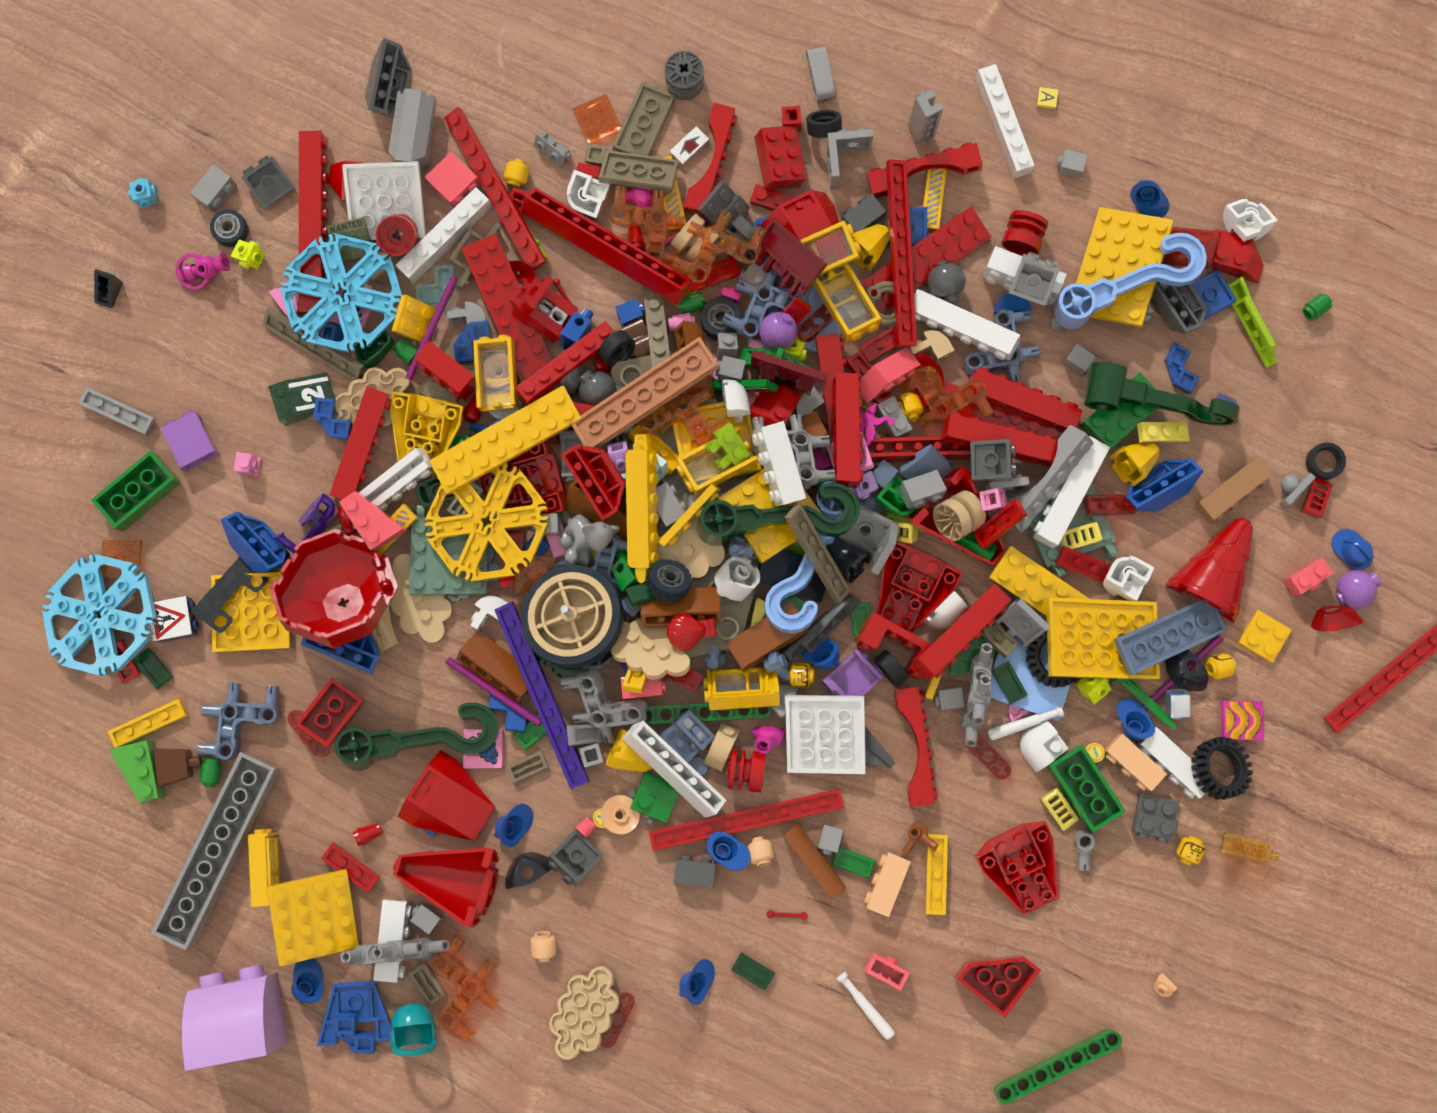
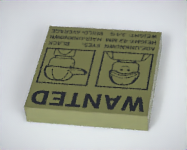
M364 217L326 226L328 234L333 236L334 241H336L335 234L371 242ZM343 246L340 250L343 262L366 255L364 250L349 246Z

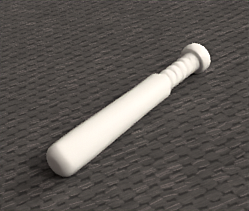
M1061 705L1056 707L1057 709L1040 715L1035 714L989 729L988 736L990 740H996L1041 724V722L1056 716L1064 717L1065 715Z
M846 972L841 973L836 978L837 981L844 984L852 994L853 999L886 1040L891 1039L895 1034L894 1030L862 992L856 989L848 979V974Z

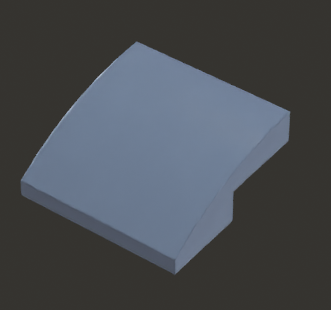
M929 445L915 453L916 459L901 466L900 473L905 478L911 479L938 470L943 479L952 470L953 465L938 450Z
M688 709L669 725L660 737L689 763L700 750L703 751L715 738V735Z

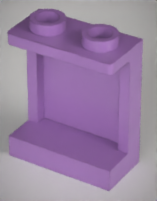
M195 411L186 412L182 415V418L171 420L164 427L160 428L179 467L184 471H188L220 454L217 447L212 444L200 420V414Z
M856 649L822 683L831 692L836 690L840 696H864L883 678L881 676L883 672L876 664L872 666L868 662L869 657L863 650L859 652Z

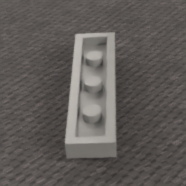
M86 387L78 404L147 436L156 420L152 416L89 387Z

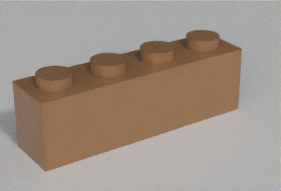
M1257 456L1197 502L1195 507L1208 523L1213 520L1218 522L1226 516L1224 512L1230 508L1232 511L1241 504L1239 502L1240 499L1243 497L1247 499L1255 493L1254 488L1258 485L1260 487L1266 485L1273 473L1263 460Z

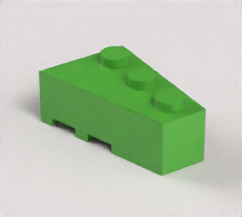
M146 740L109 749L138 802H150L166 798L164 786H157L154 759L155 741Z

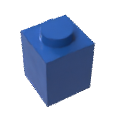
M636 298L615 307L622 326L640 317L644 321L643 314H645V309L642 303L638 304Z

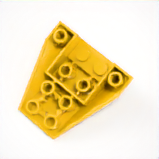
M392 392L390 414L398 462L415 448L424 449L430 459L449 450L461 426L464 406L453 401L419 394ZM433 469V470L431 471L432 474H431L429 477H434V476H436V473H435V471H434V469Z

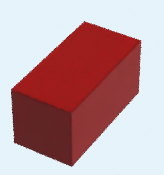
M578 163L576 171L590 175L598 180L601 167Z

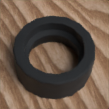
M819 110L809 114L806 118L807 132L810 136L828 138V133L842 130V117L837 111Z
M619 330L610 334L602 342L598 354L608 366L613 367L617 362L626 361L632 355L636 344L627 332Z
M1325 442L1318 444L1306 456L1308 472L1323 480H1329L1338 476L1346 466L1344 451L1334 443ZM1326 450L1335 456L1336 467L1331 472H1323L1317 467L1315 457L1320 451Z
M888 650L882 651L874 658L877 666L895 687H898L908 679V675L903 667Z

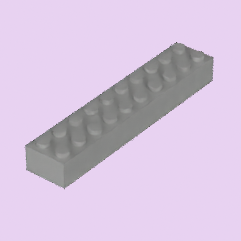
M247 752L239 753L151 934L184 950L194 948L281 768Z

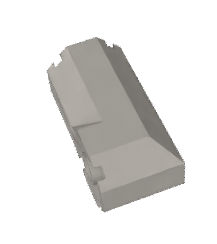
M406 88L403 90V93L401 91L397 92L388 152L393 162L419 161L421 173V170L429 167L432 151L430 145L437 101L434 95L430 94V97L425 96V91Z

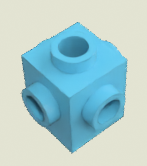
M139 178L129 183V197L140 208L158 204V190L155 184L153 185L145 178Z

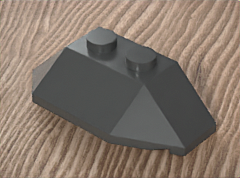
M385 38L382 39L372 61L365 98L369 110L386 116L395 111L397 92L401 91L403 93L404 89H408L412 70L403 53L402 46Z
M1156 282L1151 301L1170 330L1187 334L1201 328L1207 307L1192 285L1178 287Z

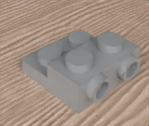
M1034 253L1023 254L1009 293L1045 306L1060 267L1053 260L1046 259V262L1039 260V256Z

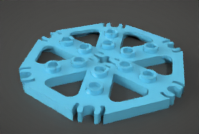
M329 234V242L325 243L322 237H319L321 245H318L317 239H315L285 269L286 272H283L284 277H288L289 281L286 283L281 282L280 284L284 288L280 287L291 328L296 334L300 331H305L301 338L309 344L350 353L348 345L351 351L355 352V344H360L362 350H364L365 344L363 341H366L367 347H369L395 321L396 315L392 314V312L397 313L398 309H395L394 306L400 303L399 298H401L402 292L392 258L386 253L380 256L379 252L381 249L377 243L335 234L336 241H334L333 236ZM349 246L364 250L366 255L346 274L340 253L341 248ZM319 254L322 258L327 279L303 274L300 272V269L313 255ZM379 270H386L392 291L388 294L362 287ZM339 284L344 291H347L344 293L345 302L340 295H337L340 293ZM300 293L321 298L302 318L297 316L292 299L295 294ZM356 307L383 313L384 320L371 333L367 334L363 332ZM337 313L344 339L341 342L320 338L318 335L319 330Z
M95 554L89 555V563H87L86 558L77 559L49 589L48 592L54 595L45 596L51 600V603L42 606L45 609H49L48 612L42 610L49 651L53 657H58L61 654V658L58 660V663L62 664L61 666L99 676H108L110 667L114 673H117L118 670L122 671L151 640L145 634H154L148 630V626L151 624L156 625V622L151 621L150 618L157 620L147 574L141 572L137 575V572L140 570V567L136 566L137 564ZM102 565L117 567L122 571L120 578L107 591L105 590L101 570ZM75 574L81 576L85 601L66 597L62 594V588ZM139 589L144 607L141 614H134L119 610L135 591ZM98 611L101 612V613H100V615L102 616L101 618H97V617H98V614H97ZM62 615L78 619V623L63 639H56L53 626L54 616ZM113 629L129 632L135 636L134 642L120 656H118ZM93 638L96 662L92 665L77 662L74 657Z

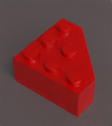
M1017 955L966 961L954 978L1005 1018L1041 970L1024 956Z

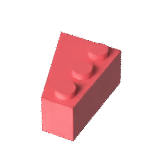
M906 347L875 364L859 380L862 381V389L859 394L868 404L884 392L891 390L895 385H900L906 380V377L908 379L913 377L917 373L916 369L921 364Z
M354 491L339 502L372 551H378L408 531L359 492Z

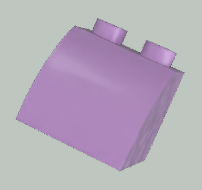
M263 964L238 969L240 979L225 982L224 972L199 976L200 987L187 991L183 1008L182 1049L185 1071L266 1056L288 1043L277 972L264 974Z

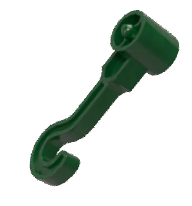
M1095 362L1090 365L1084 405L1088 408L1114 412L1120 411L1122 404L1129 406L1146 405L1182 414L1191 421L1202 424L1227 426L1238 422L1240 407L1233 402L1215 398L1211 399L1210 407H1207L1193 398L1152 389L1147 383L1127 379V368L1122 365L1110 362Z
M825 483L818 491L820 500L834 501L841 506L842 516L840 518L832 520L809 506H802L817 533L826 537H838L846 534L853 528L860 514V504L857 496L850 488L840 483ZM724 500L711 501L704 506L700 514L697 532L704 543L710 546H721L726 544L732 536L755 534L757 529L761 527L788 524L784 517L793 506L758 509L754 504L732 506Z
M464 703L458 708L460 718L463 720H477L483 726L481 735L476 739L468 740L447 727H434L404 733H395L391 729L367 733L361 728L351 727L338 735L335 741V751L342 763L353 771L368 769L376 760L394 758L402 750L435 744H445L466 756H478L486 753L495 744L499 725L495 714L487 706L480 703Z

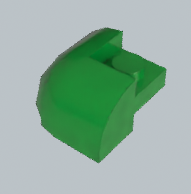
M895 475L876 497L875 502L897 517L908 516L917 509L914 507L907 508L899 491V487L904 480Z

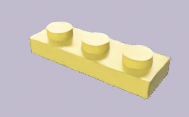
M1141 422L1137 424L1139 443L1190 441L1187 422Z

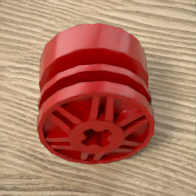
M1012 211L1007 223L1008 229L1005 230L1001 245L1006 250L1021 256L1023 254L1028 255L1029 252L1039 255L1043 243L1041 238L1045 236V230L1049 223L1044 217L1030 211Z
M394 214L383 219L377 226L375 233L376 242L380 249L392 256H401L409 252L417 244L419 238L415 222L402 214ZM396 229H398L399 232L403 233V235L400 236V239L399 237L394 236V233H396Z
M733 748L728 759L726 775L728 789H733L734 781H739L738 790H741L743 782H747L748 791L761 793L766 754L753 751L751 758L746 759V751L742 749V757L737 758V749Z

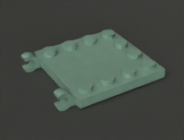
M1091 483L1067 530L1097 522L1102 541L1073 550L1085 554L1103 547L1106 558L1110 559L1118 555L1116 548L1112 545V543L1116 542V538L1095 488ZM1052 498L1048 500L1028 528L1032 537L1035 534V531H1033L1038 521H1042L1044 517L1042 512L1047 504H1051ZM1081 531L1083 540L1086 541L1084 531ZM1073 533L1074 538H1075V541H1076V544H1077V543H1079V542H1078L1076 533ZM1066 535L1065 537H1066L1068 546H1070V545H1071V542H1070L1069 536ZM1033 538L1045 568L1051 566L1053 574L1058 578L1065 575L1066 572L1063 566L1055 563L1061 550L1060 543L1052 549Z
M417 505L418 518L411 525L409 595H487V580L471 582L470 580H465L466 572H462L460 577L456 576V571L455 575L452 574L427 540L431 538L427 537L426 533H430L433 530V527L425 526V523H427L425 521L427 508L424 505ZM482 520V522L484 523V527H486V525L489 524V520ZM469 535L443 539L442 546L453 560H459ZM488 546L479 564L481 572H488Z

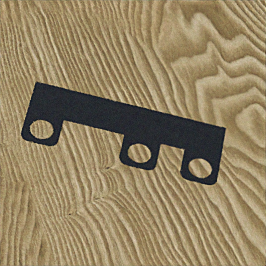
M287 550L284 563L290 557V553ZM239 557L192 609L191 613L217 632L222 633L232 623L233 618L220 608L241 584H244L253 592H259L268 582V577H261L263 580L262 584L258 587H253L250 584V579L253 575L247 574L261 572H253L242 558ZM225 616L227 619L226 625L224 627H217L214 623L216 617Z

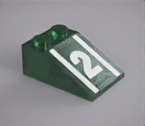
M327 372L285 380L268 386L279 422L284 426L314 417L316 397L336 399Z

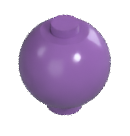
M775 312L766 316L759 329L763 348L775 350L778 347L783 349L789 348L795 342L798 333L794 319L789 314Z
M1360 570L1349 571L1338 580L1336 586L1337 594H1335L1336 599L1340 604L1353 609L1365 608L1375 600L1377 587L1381 586L1380 579L1374 572L1367 574Z

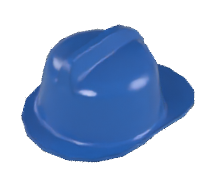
M1142 179L1132 187L1130 198L1141 214L1160 218L1167 214L1169 201L1155 181Z
M1342 529L1332 537L1331 544L1333 550L1352 569L1364 570L1373 562V547L1354 530Z
M828 638L811 654L807 651L801 654L806 661L820 669L828 670L834 666L839 667L840 654L838 644Z
M1127 698L1121 700L1117 705V714L1122 722L1124 735L1136 742L1153 736L1155 726L1144 707L1134 699Z
M518 804L507 815L501 816L495 824L494 836L501 839L502 843L507 847L516 846L532 825L533 812L531 807L527 804Z
M718 831L709 836L706 848L714 862L734 871L742 870L749 864L751 859L749 849L730 834Z
M315 959L300 961L294 966L291 992L300 1004L315 1003L323 996V971Z
M708 959L698 961L692 971L684 974L680 979L679 996L688 999L692 1005L702 1003L713 983L715 969L711 961Z

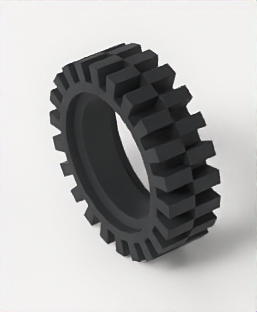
M1047 630L1029 644L1028 649H1026V662L1029 664L1027 667L1028 670L1031 669V675L1036 677L1039 683L1043 682L1045 686H1052V688H1061L1079 680L1076 677H1049V672L1043 667L1040 660L1041 648L1047 642Z
M1222 736L1202 742V744L1196 747L1198 750L1193 752V755L1196 757L1191 759V762L1196 763V765L1191 766V770L1197 771L1196 774H1193V778H1199L1200 780L1196 783L1197 786L1203 785L1204 787L1201 791L1203 793L1208 792L1207 796L1210 798L1214 797L1216 800H1226L1240 796L1249 788L1248 783L1252 782V778L1248 777L1253 775V770H1248V767L1252 766V762H1246V759L1250 757L1248 754H1242L1245 751L1244 747L1238 748L1240 743L1237 741L1233 742L1232 738L1226 739V737ZM1215 751L1226 754L1233 764L1234 778L1228 786L1217 782L1210 771L1209 762L1211 755Z

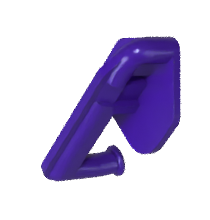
M322 493L300 518L298 523L302 526L309 520L314 522L301 541L321 534L333 519L335 504L326 494ZM321 502L327 506L322 514L317 511ZM284 532L274 537L281 545L295 554L294 548L296 544L290 541L284 535Z

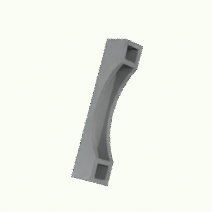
M1069 425L1060 436L1055 459L1046 475L1032 489L1013 498L1020 500L1027 516L1012 528L1023 533L1048 500L1055 494L1059 486L1066 480L1071 471L1078 465L1083 456L1090 450L1094 443L1087 433Z

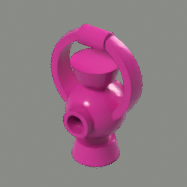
M188 253L178 260L175 272L182 285L192 290H198L207 286L211 279L217 275L218 271H229L230 262L224 253L219 254L215 258L198 253ZM193 257L198 259L195 265L185 264L183 272L182 264L187 258ZM199 276L204 278L200 285H192L186 281V278L190 282H193Z

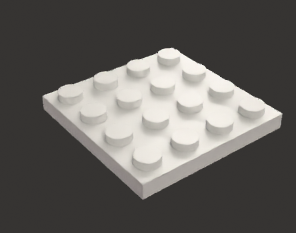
M419 161L342 165L348 220L364 217L370 240H376L375 233L379 223L394 214H402L411 218L418 228L419 238L426 236ZM396 229V233H394V236L399 237L400 239V236H402L403 233L399 232L398 229Z
M786 695L787 773H866L865 696Z

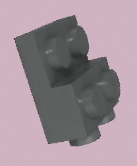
M268 156L263 157L258 161L260 165L255 168L250 166L243 171L244 175L242 176V179L264 209L295 189L273 156L270 158Z
M720 181L698 210L720 234L728 236L725 230L728 229L735 233L736 229L732 222L740 214L747 218L749 215L748 210L751 207L740 195L735 194L724 181Z
M1010 439L970 442L972 481H1013V476L1016 475V464H1012V456H1016L1015 445L1011 444Z
M1139 793L1131 831L1137 832L1136 836L1148 839L1150 835L1156 837L1158 842L1168 843V840L1173 841L1177 825L1175 820L1179 802Z
M575 829L549 855L547 860L549 861L548 866L554 872L559 871L563 875L562 879L567 885L571 886L573 884L576 886L604 855Z

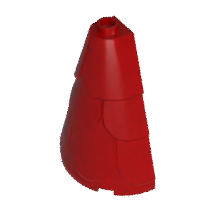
M963 466L959 467L949 474L950 478L942 479L947 489L943 499L932 503V501L927 502L923 507L913 512L914 516H909V521L915 527L960 549L962 553L990 566H996L1006 551L1001 537L993 543L997 545V548L991 560H988L956 543V541H951L944 537L934 523V508L961 491H969L981 501L969 472ZM985 511V522H987L990 519V516L988 514V511Z
M1245 518L1233 520L1211 538L1204 548L1190 558L1188 563L1169 578L1165 586L1181 595L1190 594L1217 609L1221 617L1235 623L1240 611L1246 566L1250 558L1253 526L1250 525L1251 522Z
M487 847L399 855L395 861L393 875L415 893L424 896L438 909H442L460 924L473 928L481 922L479 917L486 915L492 902L498 881L499 868L495 866L496 862L499 861V857L495 849Z

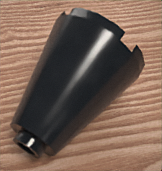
M835 537L833 543L826 545L828 552L847 584L848 582L852 583L864 572V564L867 563L869 565L872 559L871 553L840 537Z

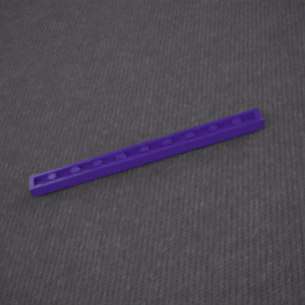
M514 602L494 609L570 789L589 782V777L575 745L569 746L566 723L537 655L524 637L521 618Z

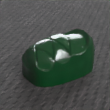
M384 331L369 347H367L366 341H363L365 344L364 350H362L360 344L356 345L357 359L364 367H374L385 358L395 342L389 333Z
M437 476L421 482L416 487L419 501L424 506L432 505L441 485ZM447 495L443 503L454 499L455 495Z

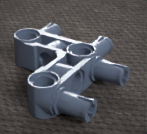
M772 270L766 273L763 281L755 283V285L739 278L735 289L749 294L751 297L743 318L738 319L725 313L721 324L736 329V332L743 338L751 339L759 332L767 309L772 308L782 312L796 296L791 297L788 292L774 287L773 284L778 274L775 270H773V273ZM814 285L810 287L804 296L801 293H798L797 296L809 304L808 298ZM760 290L766 291L767 299L760 297ZM746 325H751L753 327V334H749L746 332Z
M1028 309L1014 313L1011 310H1000L996 314L993 323L1017 333L1015 327L1017 323L1032 321L1031 311ZM998 318H1005L1007 320V323H1000ZM1018 345L1013 354L1015 359L1010 361L1007 359L1001 360L989 351H977L967 356L964 362V369L969 377H971L975 369H980V367L987 368L990 371L1006 369L1008 370L1010 381L1014 383L1015 381L1022 382L1019 372L1020 364L1025 359L1039 358L1040 352L1037 351L1039 347L1037 345L1021 349ZM975 360L978 366H970L969 361Z
M614 534L612 538L613 546H607L600 552L596 551L595 565L589 568L603 574L612 582L615 588L620 589L614 574H612V566L615 564V555L619 550L627 552V540ZM562 560L554 567V569L558 568L561 565L566 566L571 564L567 560Z
M228 683V695L224 703L220 705L203 704L201 709L209 711H201V716L218 717L219 719L215 744L198 743L197 748H204L205 750H197V755L214 756V758L221 760H233L239 753L241 740H239L240 726L248 721L255 722V724L268 725L279 722L281 719L280 706L277 704L279 686H267L266 702L263 705L241 703L239 701L241 684ZM233 707L235 709V715L233 717H229L228 711L230 708ZM272 710L274 716L271 720H268L267 712ZM227 746L231 749L229 756L224 754V749Z

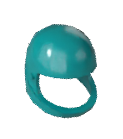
M410 1002L401 1005L395 1010L391 1020V1032H389L391 1036V1052L394 1055L417 1056L435 1051L437 1048V1038L434 1033L436 1027H434L433 1015L427 1006L421 1003ZM413 1044H427V1045H428V1046H426V1047L419 1048V1049H401V1048H400V1047H403V1046L413 1045Z

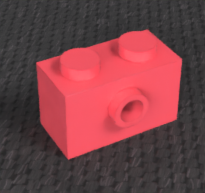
M1321 557L1306 565L1283 582L1295 597L1309 589L1314 591L1321 586L1320 582L1332 575L1333 572Z
M872 952L864 967L865 972L900 991L910 974L908 970L897 965L898 961L888 955L884 958Z

